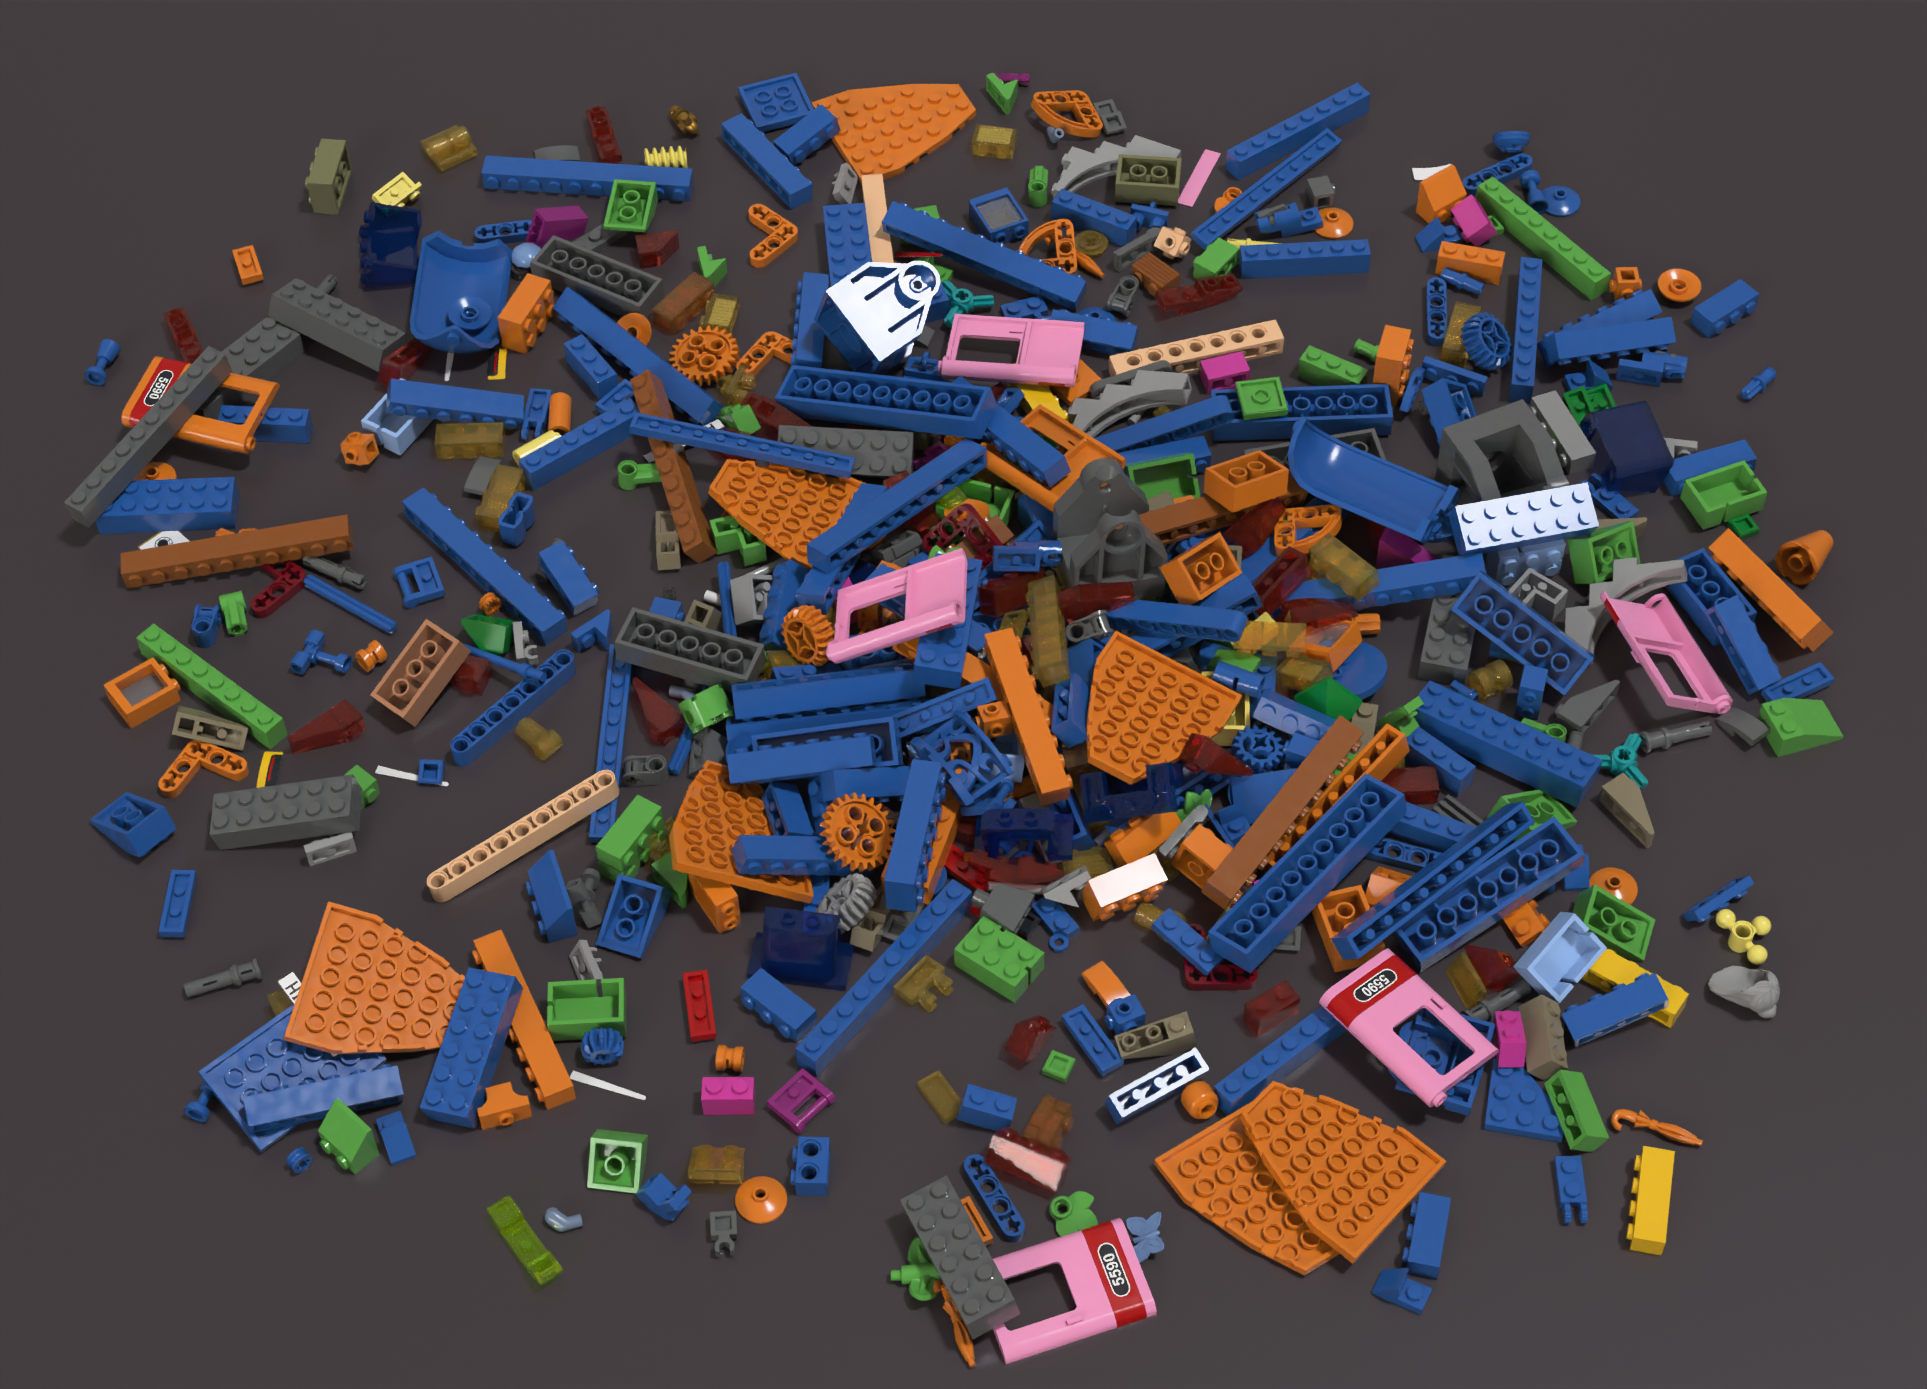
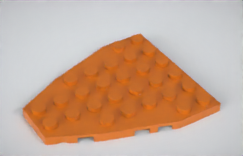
M906 84L852 89L811 102L814 109L822 104L837 118L841 131L831 139L845 161L858 175V181L861 185V175L882 173L884 180L901 174L905 171V166L911 162L916 164L920 161L919 157L924 153L930 154L948 142L955 130H961L968 121H971L976 116L975 107L959 84Z
M727 459L710 485L708 494L741 526L786 560H792L811 570L812 564L808 563L807 543L837 524L838 519L843 516L846 506L853 499L854 492H857L861 483L864 482L852 477L850 479L843 477L834 478L826 476L824 473H807L805 469L769 462L768 466H756L755 461L741 462Z
M1115 631L1094 664L1086 717L1088 763L1132 785L1172 766L1219 734L1224 729L1243 695Z
M707 760L694 781L689 785L669 834L673 870L810 904L814 897L810 875L738 874L731 850L739 835L774 836L761 799L765 790L757 782L737 785L730 784L728 765Z
M328 901L284 1035V1040L331 1054L418 1052L440 1048L465 976L455 972L450 967V963L418 941L413 942L404 936V932L398 928L395 930L383 922L384 919L378 915Z
M1272 1081L1242 1111L1240 1119L1264 1165L1310 1230L1354 1264L1445 1166L1446 1160L1402 1127L1397 1126L1394 1129L1382 1124V1119L1376 1116L1373 1119L1358 1114L1359 1109L1324 1095H1319L1318 1098L1303 1094V1089L1290 1088L1285 1084Z
M1250 1103L1154 1159V1165L1185 1204L1251 1249L1305 1276L1340 1254L1310 1230L1264 1165L1240 1119L1242 1111Z

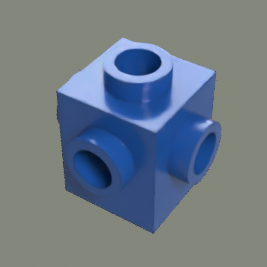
M1135 994L1125 998L1114 999L1110 1004H1107V1015L1104 1016L1107 1027L1110 1030L1113 1029L1116 1035L1145 1026L1146 1013Z

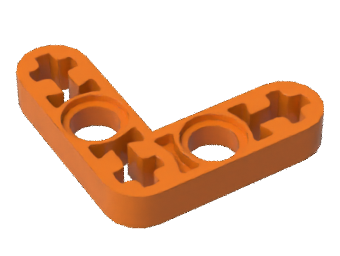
M754 204L749 208L750 222L769 234L767 238L756 245L749 253L751 265L756 268H762L798 241V229L794 224L765 205ZM771 222L778 223L777 226H769L768 224ZM773 243L779 244L777 248L769 247Z
M773 331L764 333L737 362L736 374L741 380L754 378L773 356L791 364L792 353H785L783 351L788 348L792 349L793 340ZM757 353L764 355L762 358L753 357Z
M193 740L186 745L160 778L158 786L162 796L165 798L177 797L201 767L231 780L240 781L249 774L247 762L243 757L213 744ZM217 756L224 758L222 762L217 764L211 762ZM183 765L190 766V769L186 772L178 771Z

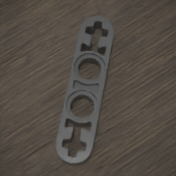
M1161 360L1096 381L1090 386L1089 392L1092 399L1099 400L1106 384L1117 385L1120 382H1126L1125 385L1130 386L1138 370L1159 372L1164 370V372L1173 373L1174 371L1168 361Z

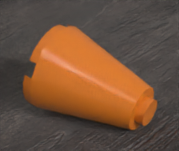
M1818 530L1784 543L1775 556L1776 567L1784 578L1786 576L1793 580L1791 582L1797 585L1810 583L1817 576L1833 547L1832 536L1824 530Z

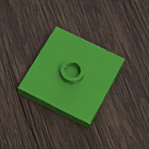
M1279 377L1235 382L1243 420L1288 415V407Z

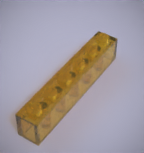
M1051 575L1028 583V593L1025 594L1029 605L1027 608V614L1030 619L1028 627L1032 635L1029 636L1033 651H1030L1034 663L1031 668L1034 678L1036 680L1039 679L1043 687L1070 679L1062 591L1055 576Z

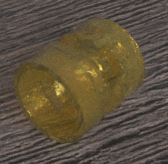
M1500 659L1487 664L1485 668L1480 667L1468 674L1471 690H1477L1480 700L1510 688L1513 684L1508 666Z

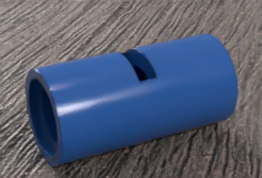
M1219 661L1212 680L1233 691L1258 699L1265 683V676Z

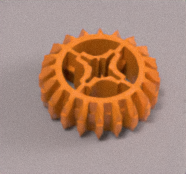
M801 605L788 612L783 617L784 622L781 626L784 630L781 634L785 637L783 642L787 644V650H790L792 653L791 657L796 658L797 663L803 665L810 664L818 667L827 664L830 660L826 655V648L828 642L834 640V633L836 632L831 628L832 623L827 621V615H822L821 609H816L814 605Z

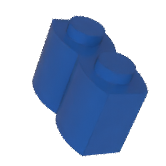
M517 492L509 500L508 509L499 518V529L503 543L518 546L524 540L526 529L532 526L536 518L533 496Z

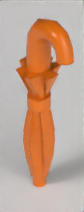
M1054 233L1044 237V241L1047 245H1049L1051 241L1055 242ZM1063 245L1060 248V251L1064 253H1069L1072 250V247L1069 245ZM1076 249V258L1080 266L1088 272L1104 278L1105 274L1089 256Z
M1618 1109L1611 1115L1610 1123L1618 1131L1622 1127L1618 1120L1623 1118L1635 1123L1634 1128L1649 1127V1129L1656 1130L1670 1140L1691 1145L1696 1144L1698 1146H1701L1703 1142L1697 1136L1677 1125L1658 1122L1654 1119L1651 1120L1642 1110L1636 1113L1627 1109Z
M941 1279L935 1280L933 1284L934 1292L941 1291L945 1303H943L944 1306L942 1308L951 1316L955 1340L959 1350L968 1362L969 1367H974L976 1364L971 1335L962 1322L963 1320Z

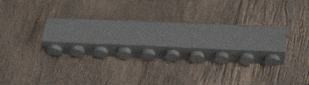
M210 346L202 352L64 502L71 519L88 528L97 520L232 372L226 354Z

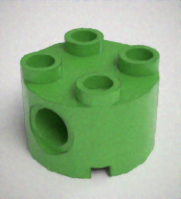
M721 684L714 685L691 697V699L688 698L678 704L693 734L734 714Z

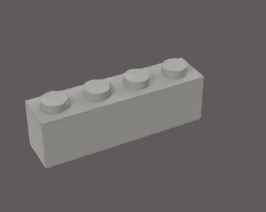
M1556 390L1532 397L1529 408L1551 436L1561 467H1564L1569 475L1593 468L1596 452Z

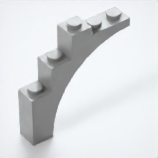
M1137 135L1134 136L1131 142L1126 144V147L1103 141L1101 146L1095 149L1094 153L1072 146L1068 154L1065 153L1062 158L1063 171L1058 183H1054L1051 194L1054 199L1061 188L1074 193L1092 181L1116 175L1119 154L1181 158V150Z
M1138 370L1130 386L1106 384L1099 400L1075 398L1072 407L1068 409L1069 420H1071L1072 425L1094 438L1109 425L1135 412L1166 405H1186L1192 391L1189 375L1187 373Z
M1637 557L1613 560V581L1590 584L1589 606L1566 608L1565 633L1594 655L1598 639L1608 622L1612 619L1600 599L1602 591H1605L1609 598L1632 602L1634 599L1652 590L1670 584L1687 582L1684 560L1638 564Z

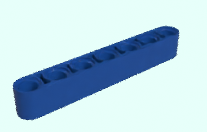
M1219 395L1094 439L1120 453L1183 440L1218 428L1233 421L1234 413L1228 397Z
M1102 597L1095 611L1107 610L1108 615L1106 617L1112 629L1238 642L1248 622V617L1237 610L1115 597Z
M564 649L554 653L536 668V670L547 674L544 682L533 678L523 679L455 736L450 743L454 763L462 767L473 763L571 680L576 674L573 653Z

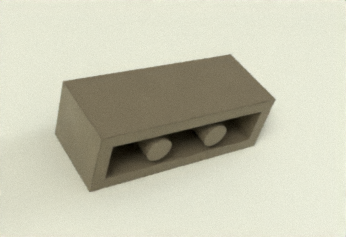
M1541 994L1519 1006V1011L1526 1038L1525 1058L1527 1072L1545 1081L1559 1070H1567L1568 1066L1559 1003Z

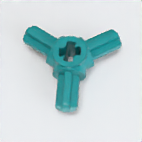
M944 280L942 282L950 304V311L944 319V324L948 328H952L955 314L970 315L971 312H974V308L994 306L993 295L973 296L972 292L967 289H957L950 281Z
M1630 734L1624 745L1615 748L1614 751H1610L1609 755H1593L1603 760L1600 768H1609V771L1615 776L1624 773L1637 783L1640 790H1643L1648 785V780L1637 768L1636 751L1642 743V738L1639 737V734Z

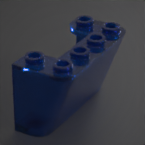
M371 202L369 210L364 212V225H360L359 237L362 238L359 253L363 254L360 258V268H363L360 275V283L363 284L364 288L416 283L420 255L418 256L417 239L422 226L421 210Z
M1646 401L1589 412L1580 423L1582 432L1588 441L1592 440L1598 430L1609 454L1610 461L1601 474L1608 491L1656 493L1673 467L1674 459ZM1611 470L1613 471V478H1612V480H1610V472H1611Z

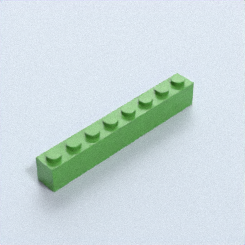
M1491 177L1477 186L1476 199L1482 205L1486 214L1489 216L1495 214L1509 233L1591 301L1608 291L1611 273L1495 177Z
M154 623L136 637L141 654L148 660L153 657L158 664L163 663L171 677L175 678V680L232 722L247 726V733L270 750L288 735L281 716Z

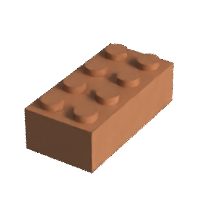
M426 619L370 695L416 727L471 650Z

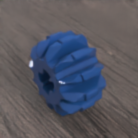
M601 1027L600 1029L592 1028L590 1032L584 1033L581 1052L586 1062H593V1065L602 1064L604 1066L606 1063L614 1064V1061L621 1059L624 1041L620 1031H613L611 1027L607 1029Z

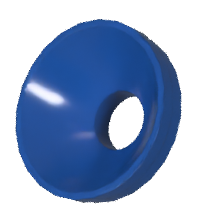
M1505 131L1492 135L1494 145L1502 153L1521 152L1528 145L1531 138L1529 132Z

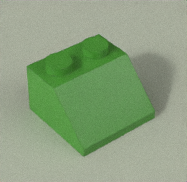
M337 1098L318 1130L321 1138L319 1144L326 1153L330 1154L332 1152L337 1157L336 1160L343 1169L347 1170L349 1168L356 1175L379 1156L372 1129Z
M597 1129L591 1136L587 1188L636 1193L641 1187L646 1164L648 1135Z

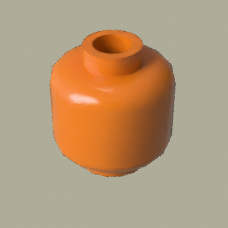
M1195 1081L1188 1084L1181 1094L1182 1105L1195 1119H1207L1213 1116L1217 1110L1218 1096L1210 1085L1204 1081Z

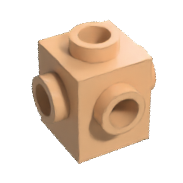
M1163 226L1154 246L1163 250L1162 254L1174 260L1175 257L1183 258L1188 253L1192 239L1185 236L1187 232L1175 227L1173 230Z

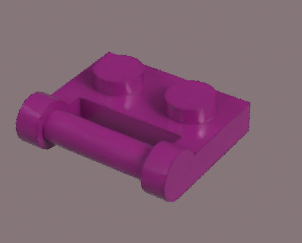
M802 1068L767 1100V1107L785 1120L796 1133L800 1134L806 1128L805 1125L826 1105H831L836 1100V1097L828 1088ZM815 1094L820 1096L799 1117L794 1115Z

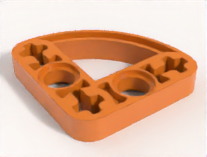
M1079 90L1036 92L1031 102L1033 110L1056 129L1061 128L1065 133L1080 137H1098L1100 135L1103 123L1086 93ZM1054 111H1072L1078 122L1066 119Z
M1058 219L1047 222L1033 230L1022 242L1019 251L1028 256L1036 243L1044 237L1055 233L1057 258L1041 260L1052 267L1058 265V267L1071 275L1077 274L1074 227L1070 220ZM1062 227H1066L1067 238H1063ZM1063 245H1069L1072 247V250L1069 253H1063L1060 251V248ZM1065 265L1070 266V271H1066Z
M1330 504L1279 510L1275 514L1274 528L1276 555L1281 558L1300 556L1317 550L1330 542L1342 526L1341 508ZM1323 527L1317 533L1296 541L1297 529Z

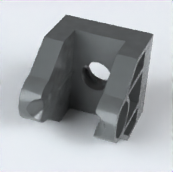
M1523 399L1450 425L1442 430L1435 481L1448 487L1452 485L1461 491L1455 506L1499 499L1501 495L1498 487L1509 484L1513 490L1544 482H1550L1554 488L1570 486L1563 473L1551 436Z
M1100 458L1088 463L1082 469L1080 477L1054 504L1052 540L1061 542L1062 554H1059L1061 563L1058 565L1072 608L1099 605L1102 597L1140 600L1164 596L1165 577L1159 567L1167 563V554L1162 541L1141 522L1139 514L1149 511V504L1145 493L1124 473L1120 463L1111 458ZM1109 483L1107 486L1101 487L1102 484Z

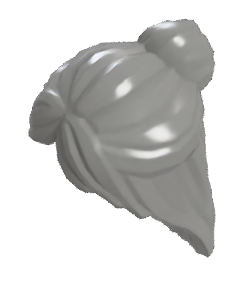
M1730 966L1713 973L1709 979L1708 986L1710 991L1726 1000L1750 1008L1763 1018H1773L1776 1015V1003L1780 997V984L1772 972L1763 969L1757 970L1741 966Z

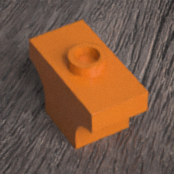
M511 1082L485 1088L487 1100L482 1107L477 1108L482 1130L500 1125L507 1126L515 1121L533 1117L528 1095L521 1096L516 1094L512 1089Z

